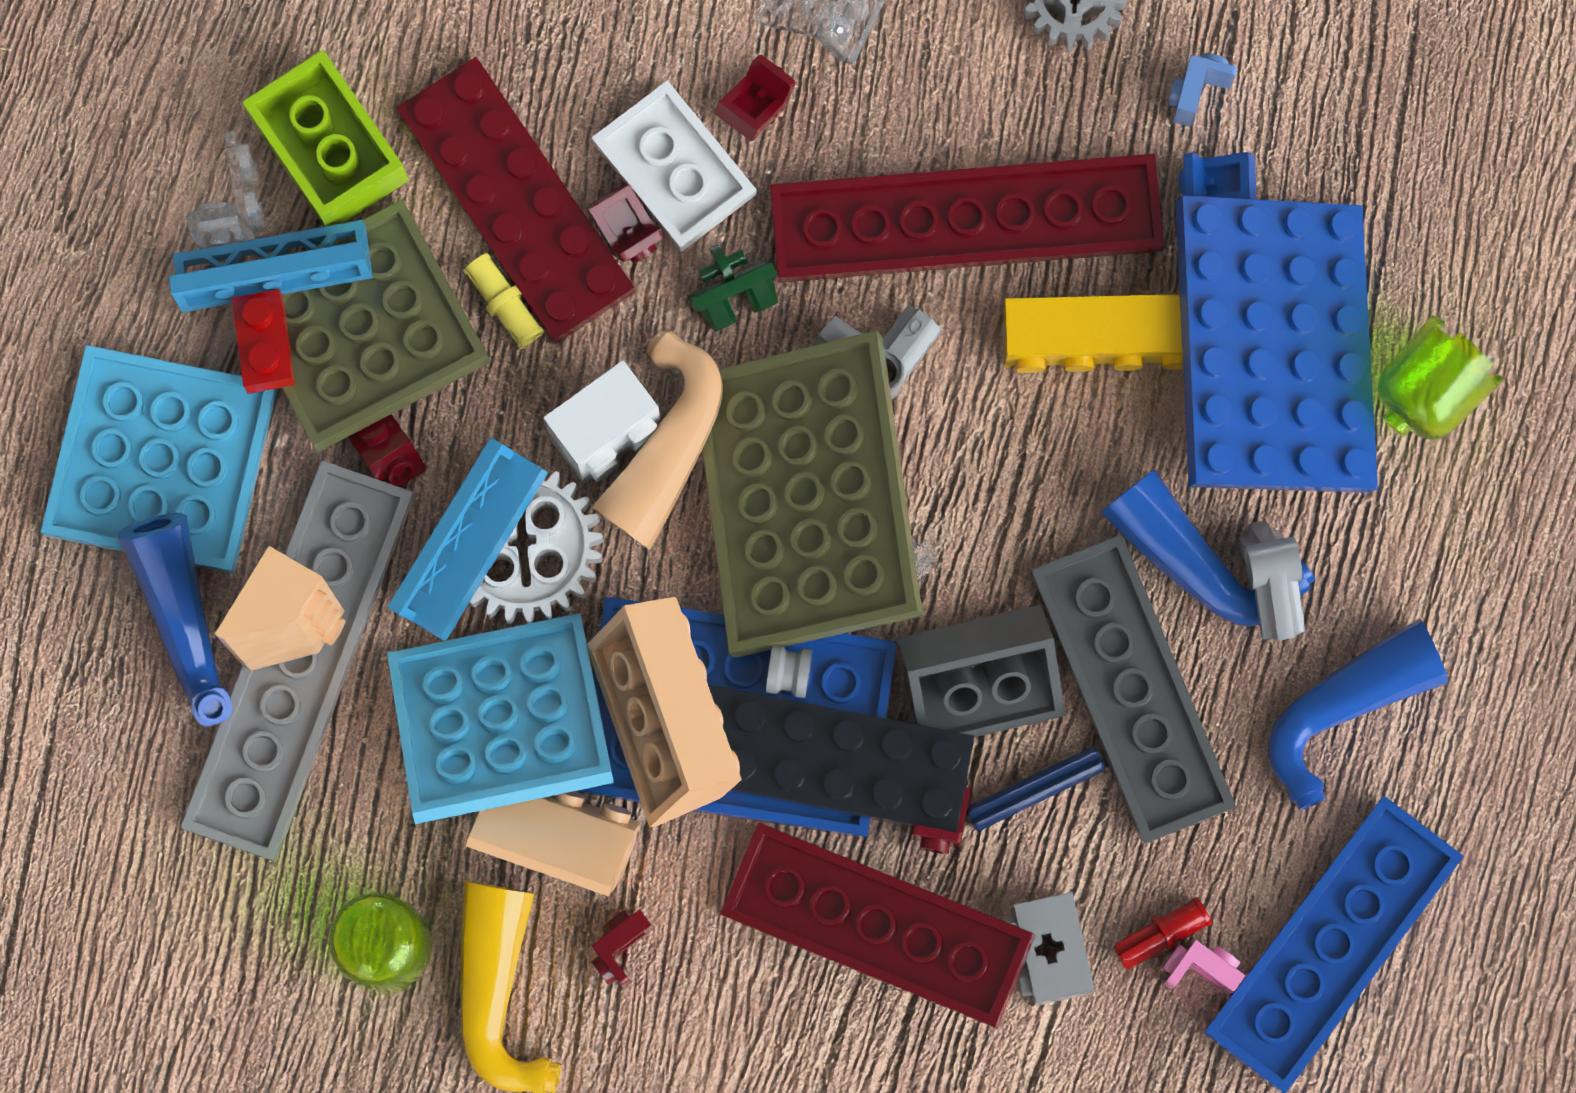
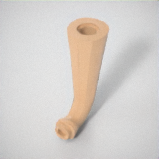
M661 331L656 334L648 345L647 353L658 367L666 370L677 369L682 373L685 382L683 393L626 469L592 506L593 509L650 550L670 515L708 439L719 412L723 393L722 378L713 358L703 349L684 342L682 338L672 331Z

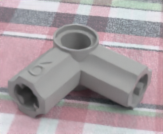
M910 305L906 307L883 338L886 365L895 375L894 381L889 384L892 400L900 393L905 380L942 332V328L931 317ZM834 316L820 332L812 346L859 335L860 333L837 316Z
M1266 521L1250 523L1244 535L1239 537L1241 555L1245 560L1250 586L1255 591L1261 636L1263 639H1275L1278 641L1295 638L1299 633L1305 632L1304 614L1298 581L1302 580V565L1295 537L1284 538L1279 530L1271 528Z

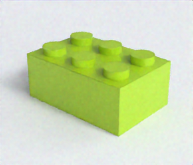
M324 50L316 53L242 101L250 120L323 227L347 222L409 181L403 164Z

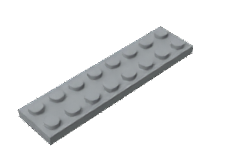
M321 460L285 555L323 577L345 610L341 618L346 620L345 625L336 641L331 646L325 643L317 654L252 671L242 665L230 697L232 703L231 716L219 725L180 828L276 863L415 497L412 491Z

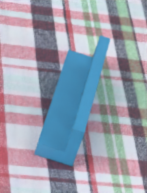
M363 220L173 254L175 275L169 276L171 295L183 313L232 304L233 297L280 289L282 294L371 279L373 276L366 225ZM356 236V242L333 246L338 239ZM302 246L308 250L285 255L290 248ZM255 255L260 258V260L238 263L244 256ZM207 263L213 267L187 273V267Z
M490 437L387 608L446 641L548 472Z

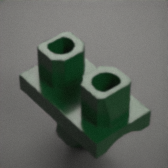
M716 245L709 248L713 262L699 268L698 272L703 282L719 275L721 280L686 295L691 308L697 312L700 311L709 327L716 332L737 322L727 298L744 291L754 313L777 304L778 298L775 285L771 279L777 276L772 263H767L765 259L733 274L732 269L747 263L744 252L740 249L725 256L721 247Z

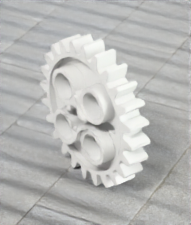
M557 471L549 477L547 482H542L526 509V531L530 542L536 543L528 546L531 585L529 587L522 586L521 558L517 547L511 546L519 544L520 538L517 524L494 561L507 560L514 565L513 574L506 581L496 582L491 580L487 573L470 601L471 606L474 608L485 600L488 601L486 614L489 618H493L499 609L502 608L505 609V618L508 624H512L517 612H523L528 624L533 623L534 613L538 610L542 611L547 620L552 619V605L557 603L568 612L571 610L567 599L570 593L580 598L586 596L582 586L579 584L581 579L595 582L597 579L596 574L587 566L588 564L602 562V555L597 551L591 550L590 547L603 543V536L600 533L589 532L588 530L600 522L597 514L583 515L591 505L590 499L587 496L574 501L573 498L577 491L576 483L572 482L563 489H560L561 477ZM551 508L560 514L559 520L554 527L540 529L533 524L534 516L541 509ZM547 556H556L563 561L561 572L551 578L539 575L537 573V565L540 560Z

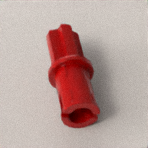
M1194 897L1190 902L1161 918L1156 915L1151 917L1152 923L1118 941L1113 947L1122 966L1125 969H1131L1165 949L1172 952L1175 950L1174 944L1200 929L1212 925V921L1198 897Z

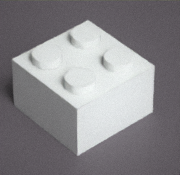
M624 360L543 417L549 439L583 484L591 478L599 482L613 473L619 466L617 460L630 450L638 453L661 423L658 405Z

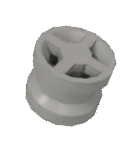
M772 646L766 693L777 694L779 691L785 690L791 691L795 697L806 698L812 649L802 648L798 652L787 651L784 646Z

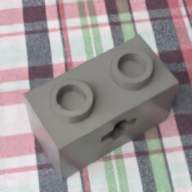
M1070 892L1013 905L1011 908L1013 917L1005 919V922L1035 934V939L1018 978L1021 996H1031L1033 1007L1092 994L1095 988L1073 893ZM1048 937L1050 945H1059L1061 949L1054 956V963L1052 964L1047 963L1045 956H1036L1035 950L1042 944V938Z

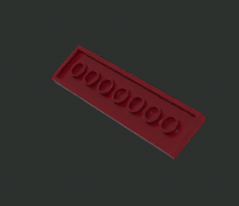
M1155 153L770 184L778 283L1163 252L1165 247Z

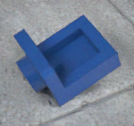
M1194 152L1184 154V169H1181L1179 172V187L1182 195L1257 199L1255 156L1251 153L1242 152L1209 158H1201Z

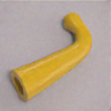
M464 881L460 996L462 1037L467 1058L477 1075L497 1089L511 1092L556 1093L560 1080L561 1063L553 1062V1059L544 1056L531 1062L516 1060L507 1053L502 1041L508 1001L535 894L491 884Z

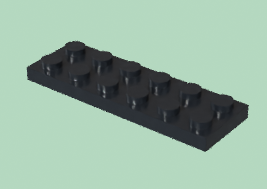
M708 684L714 704L721 710L723 729L729 746L739 760V773L742 780L729 792L910 827L921 825L957 832L975 738L974 735Z

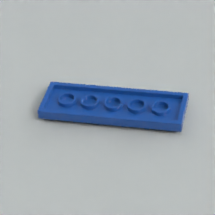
M1383 796L1203 1034L1278 1092L1287 1093L1464 856L1386 796Z

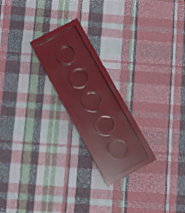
M476 56L396 107L398 115L506 274L520 290L522 297L554 344L562 341L635 293V287Z
M759 822L720 912L721 916L995 1029L999 1027L1035 939V934Z

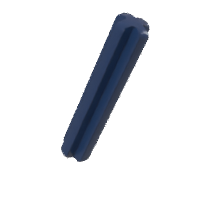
M1095 747L1083 750L969 805L966 812L972 827L976 831H981L1103 772L1105 769L1103 758Z

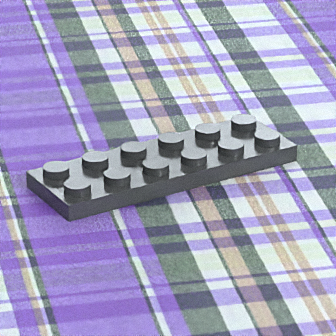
M1121 534L1032 569L1030 575L1142 845L1234 810L1236 804L1123 535Z

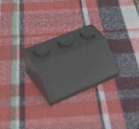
M1041 604L897 637L904 679L915 724L978 737L1066 716L1054 638Z

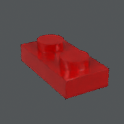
M280 289L233 297L232 304L243 387L247 394L296 385L284 297Z

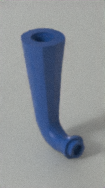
M1156 469L1152 470L1100 511L1143 555L1213 613L1239 625H1259L1255 591L1243 587L1230 573L1184 512ZM1302 560V580L1298 581L1300 595L1310 590L1309 584L1315 581L1313 573Z
M182 513L159 515L123 528L118 532L117 537L144 595L178 680L190 703L192 715L199 724L205 727L227 720L232 713V703L228 691L223 686H220L195 566L187 515Z
M1420 618L1373 645L1328 675L1292 702L1276 720L1269 736V761L1276 777L1286 788L1290 803H1296L1299 811L1312 807L1326 799L1323 792V781L1308 771L1303 760L1304 746L1311 737L1376 709L1448 683L1447 673L1439 653Z

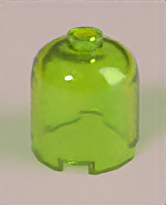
M1434 315L1424 323L1389 363L1378 380L1377 391L1379 399L1388 410L1382 418L1393 430L1403 437L1411 431L1422 439L1437 440L1444 438L1504 381L1498 374L1492 375L1487 373L1494 366L1493 363L1462 333L1459 332L1452 339L1440 330L1445 325V321Z
M370 892L356 896L339 909L330 925L328 946L333 963L350 984L366 993L390 995L404 991L421 976L425 967L431 961L433 940L428 922L416 907L393 894Z

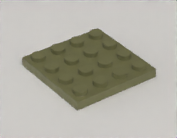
M403 199L363 219L366 225L373 278L283 294L296 385L282 388L316 453L491 362ZM356 236L338 239L333 246L356 242Z

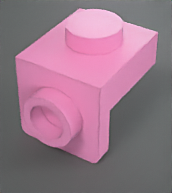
M1197 940L1188 949L1179 944L1162 968L1169 973L1163 984L1171 990L1190 967L1228 995L1236 990L1245 975L1237 970L1240 962L1233 955L1219 946H1215L1211 951Z

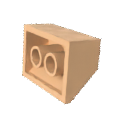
M572 791L479 811L468 836L466 847L609 896L623 878L641 822L630 819L632 813L627 809L612 804H603L602 808L583 802L584 795Z

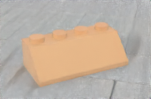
M268 546L215 635L244 667L252 671L317 654L325 643L331 646L345 625L346 620L341 618L345 610L322 576Z
M671 597L623 606L587 644V649L648 825L653 827L722 798L742 779L739 773L738 757L729 746L723 729L721 710L714 704L706 681L705 666L696 654L690 637L689 621L681 612L677 598Z

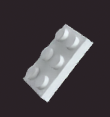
M668 80L592 137L593 145L623 182L630 184L640 203L680 252L684 251L757 195L756 188Z

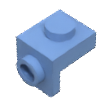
M1204 53L1200 57L1191 55L1184 79L1175 77L1168 105L1176 107L1173 123L1191 127L1203 84L1206 83L1231 89L1237 67L1228 64L1227 59L1216 54Z

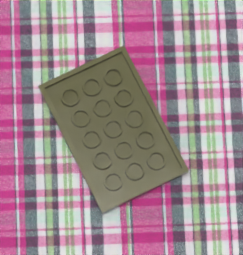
M875 330L719 369L723 384L722 400L717 418L703 447V457L729 654L737 658L772 650V646L786 647L923 616L882 335Z

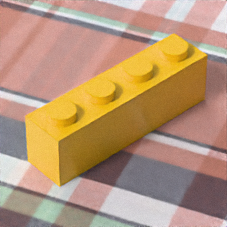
M1180 294L1005 298L1003 308L1005 367L1016 366V371L1019 373H1039L1045 371V366L1065 365V370L1069 372L1091 371L1094 369V365L1113 364L1114 369L1118 371L1139 370L1143 368V363H1162V368L1167 370L1183 369Z

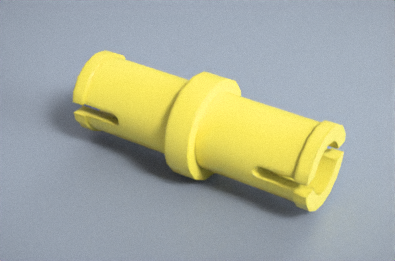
M488 253L476 258L463 270L464 274L470 278L488 303L485 309L491 317H498L517 343L519 349L527 347L542 336V333L545 331L538 325L520 300L522 293L517 286L511 287Z

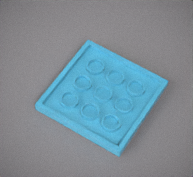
M86 345L41 533L47 537L124 552L117 537L118 532L123 528L159 515L182 513L187 515L195 566L235 574L278 388L247 394L243 387L242 376Z
M580 613L387 653L411 810L415 824L614 783Z

